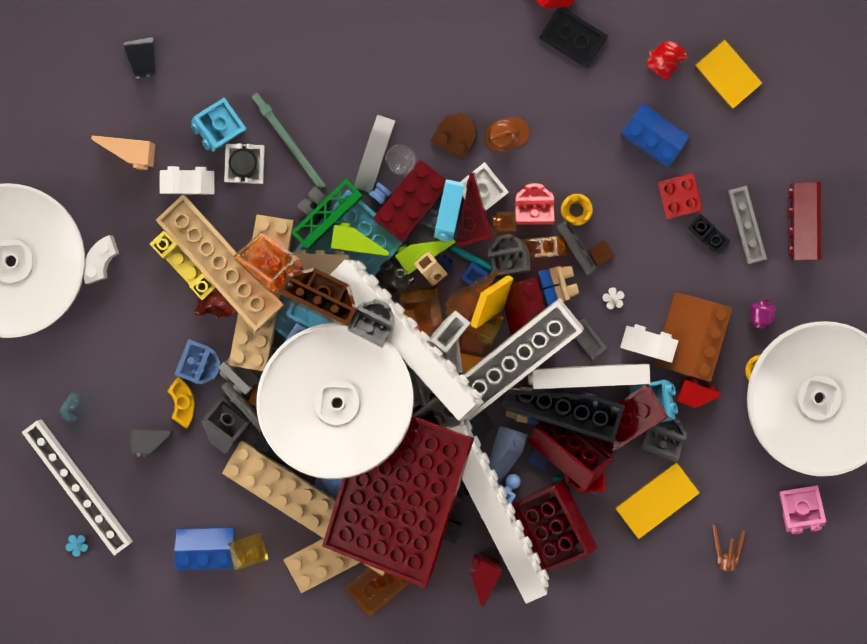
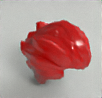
M664 41L655 50L649 51L650 57L647 60V65L657 75L667 80L670 79L671 73L677 70L678 66L676 64L686 60L687 54L679 44L673 41Z

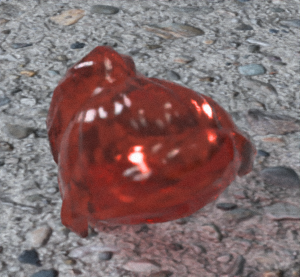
M215 288L203 300L199 298L197 308L193 314L202 317L204 314L209 313L216 315V318L219 319L223 316H232L236 310Z

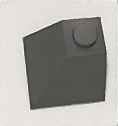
M224 397L218 400L201 421L209 442L224 454L229 451L250 423L243 412Z

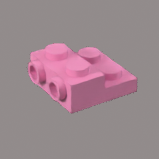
M818 485L780 491L779 495L783 508L786 532H791L795 535L803 533V529L810 528L811 531H819L822 529V526H825L826 519Z

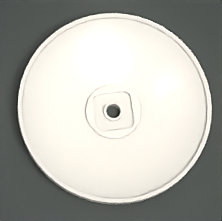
M6 183L0 184V337H22L37 333L52 325L70 308L83 282L85 250L75 221L58 201L35 188ZM11 255L16 258V264L12 267L8 266L6 262L7 258Z
M819 321L805 323L778 336L758 358L748 385L747 408L749 419L761 445L774 459L784 466L812 476H834L852 471L867 462L866 333L852 326L837 322ZM818 392L823 394V400L820 403L815 401V395Z
M336 323L310 327L292 336L282 344L267 363L261 375L257 392L259 424L265 439L273 451L284 462L299 472L323 479H344L358 476L384 462L397 449L405 437L414 407L411 377L404 361L395 348L388 341L381 348L348 331L347 326ZM335 399L343 401L340 408H333L332 403Z

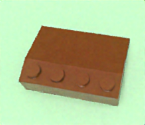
M674 292L663 332L671 334L672 339L678 340L672 363L655 358L653 365L711 382L732 307Z

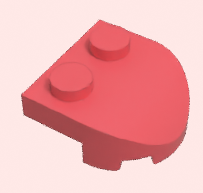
M534 183L526 185L524 189L517 193L515 203L516 225H554V196L552 192L545 189L544 185Z

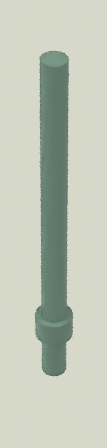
M258 93L254 94L252 98L260 108V113L263 117L266 116L312 181L321 190L326 185L274 116L270 105H266Z

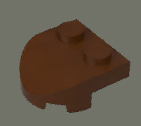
M458 112L448 115L439 124L430 141L464 160L477 137L475 122L464 113Z

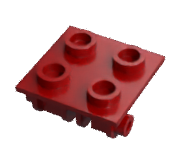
M694 173L658 182L666 219L703 210Z

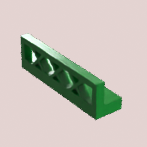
M345 179L291 233L306 249L310 250L364 196ZM347 184L354 193L349 198H341V189ZM330 200H338V208L335 211H327V203ZM316 214H324V222L321 225H313V217ZM302 227H310V236L306 240H303L297 233Z

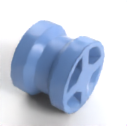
M379 182L376 184V189L369 193L371 197L382 205L393 194Z

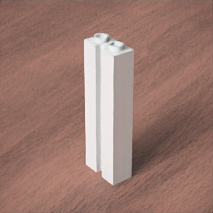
M642 363L536 368L528 374V384L532 385L533 389L650 384L649 364Z

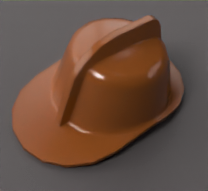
M509 117L488 126L484 135L485 142L493 151H507L523 145L529 138L530 130L527 122L522 118Z

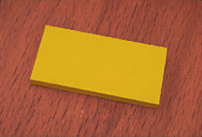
M675 462L615 509L637 538L640 539L697 496L699 491L678 463Z

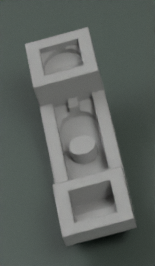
M377 115L354 187L368 193L373 191L396 122L395 120Z

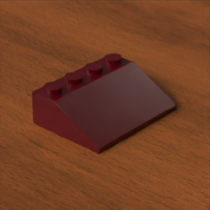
M564 479L512 504L515 509L514 516L516 520L521 521L525 537L528 536L532 543L531 549L533 553L538 554L541 561L539 565L542 570L545 569L546 572H550L586 557L598 548Z

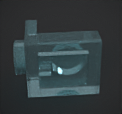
M75 391L70 393L58 411L62 414L61 417L70 423L71 421L76 422L79 419L78 416L70 412L71 409L74 411L80 403L78 399L81 395Z

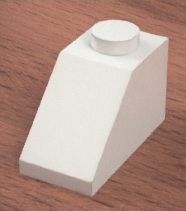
M455 310L433 333L431 341L444 352H447L471 322Z

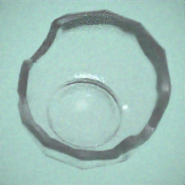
M397 144L387 151L385 161L393 173L402 176L415 168L416 157L409 147Z

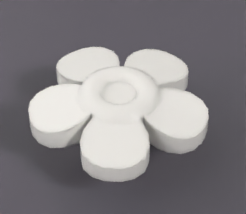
M609 288V294H604L602 297L603 301H609L606 307L608 309H613L614 306L621 308L623 301L619 299L624 298V293L622 291L616 293V288Z

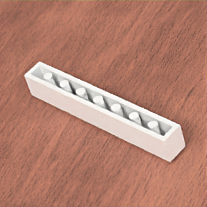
M37 420L22 431V434L112 554L116 555L133 542L43 420Z

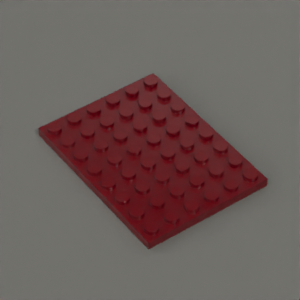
M412 415L405 437L397 449L384 462L361 475L342 479L322 547L427 588L474 438Z

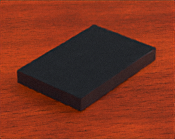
M560 7L554 12L539 39L583 67L588 68L608 35L565 8Z

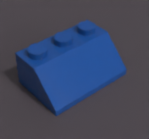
M642 103L620 134L666 168L671 165L689 138V135L644 103Z
M234 527L177 529L174 550L175 570L233 569L235 566Z

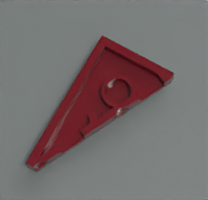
M475 172L470 173L467 180V190L462 207L456 247L493 237Z

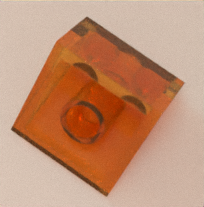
M438 286L400 291V305L405 310L403 313L417 323L416 327L418 330L425 333L436 331L443 322Z

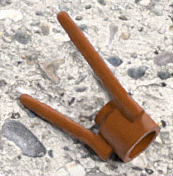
M713 524L717 563L721 564V570L735 571L746 532L742 531L736 553L733 554L735 540L731 539L729 553H724L722 557L717 527Z

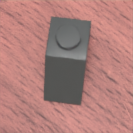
M133 429L131 434V453H136V457H148V454L153 453L173 434V430Z

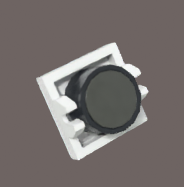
M239 143L226 144L224 182L263 184L265 146Z

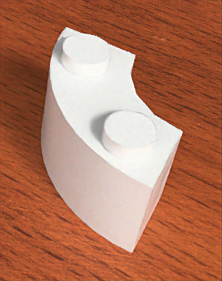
M175 166L168 167V170H160V194H214V171H207V167H195V170H179V167Z
M112 235L100 239L88 252L84 266L85 284H92L108 278V264L113 257L119 254Z
M637 324L634 327L626 326L620 348L672 363L678 340L672 339L671 334L661 332L658 335L645 331L646 327Z

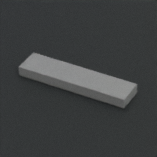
M747 185L728 190L747 264L767 260Z

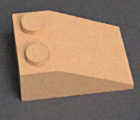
M92 136L91 138L107 150L132 164L133 168L148 170V167H153L156 144L150 141Z

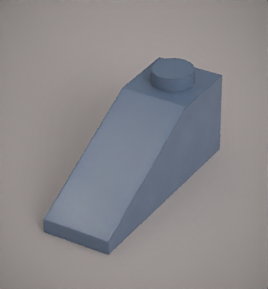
M499 426L489 459L490 463L488 464L491 470H495L498 476V484L502 482L522 454L528 434L512 428Z

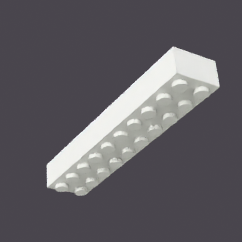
M344 260L330 275L350 285L357 308L361 303L373 301V299L382 300L391 307L395 324L387 341L458 421L468 418L484 403L481 400L482 395L476 389L472 390L468 385L469 381L467 378L455 371L456 366L450 360H445L441 349L429 342L430 337L425 332L418 330L416 327L417 323L403 313L405 310L400 304H395L390 299L392 297L386 289H381L377 278L365 271L366 266L361 261Z
M560 298L463 374L469 381L468 385L472 390L476 389L482 395L481 400L484 402L466 419L471 420L583 331L584 327ZM437 396L412 414L417 416L433 410L440 426L456 418Z
M457 418L443 423V427L474 438L462 480L525 603L527 604L547 595L549 576L545 569H541L539 565L541 563L537 553H533L531 540L528 536L525 537L521 521L516 520L514 516L515 509L511 503L508 504L505 498L507 497L506 491L503 486H499L495 470L490 469L488 465L490 463L486 453H482L479 438L472 434L471 430L473 428L469 419L458 421Z

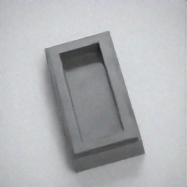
M583 318L579 323L584 329L575 339L593 360L605 351L607 347Z

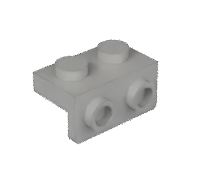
M229 357L218 367L221 370L219 373L227 381L230 379L234 383L233 387L236 391L246 395L253 389L254 384L257 385L260 382V378L251 369L230 366Z

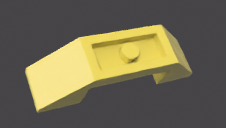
M165 231L160 233L150 243L158 254L165 258L190 285L189 287L201 300L216 288Z

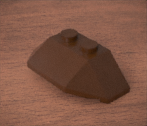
M316 268L287 274L278 291L295 304L343 326H349L357 311L350 285Z

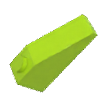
M339 222V226L334 225L332 249L389 256L390 253L350 227V223Z
M453 239V241L413 244L408 247L405 244L397 249L398 254L395 256L409 275L418 269L414 263L429 251L433 257H436L456 242Z

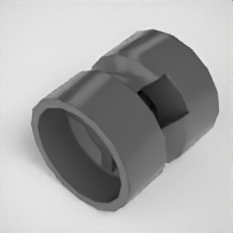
M314 186L309 191L308 198H303L297 207L308 216L314 210L310 207L311 203L314 202L319 205L327 197ZM331 200L327 203V209L333 203ZM316 214L313 217V221L316 222L322 214Z

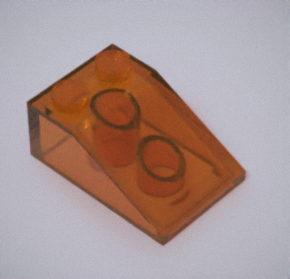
M262 232L233 256L254 279L276 297L280 295L278 291L287 274L304 271L297 256Z
M496 268L461 288L457 294L453 292L445 304V307H447L445 314L450 316L456 310L468 320L477 306L481 292L489 288L500 270Z
M368 567L345 589L370 617L410 582L386 572L382 576Z

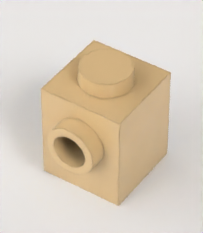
M429 251L414 263L432 286L447 275V272Z

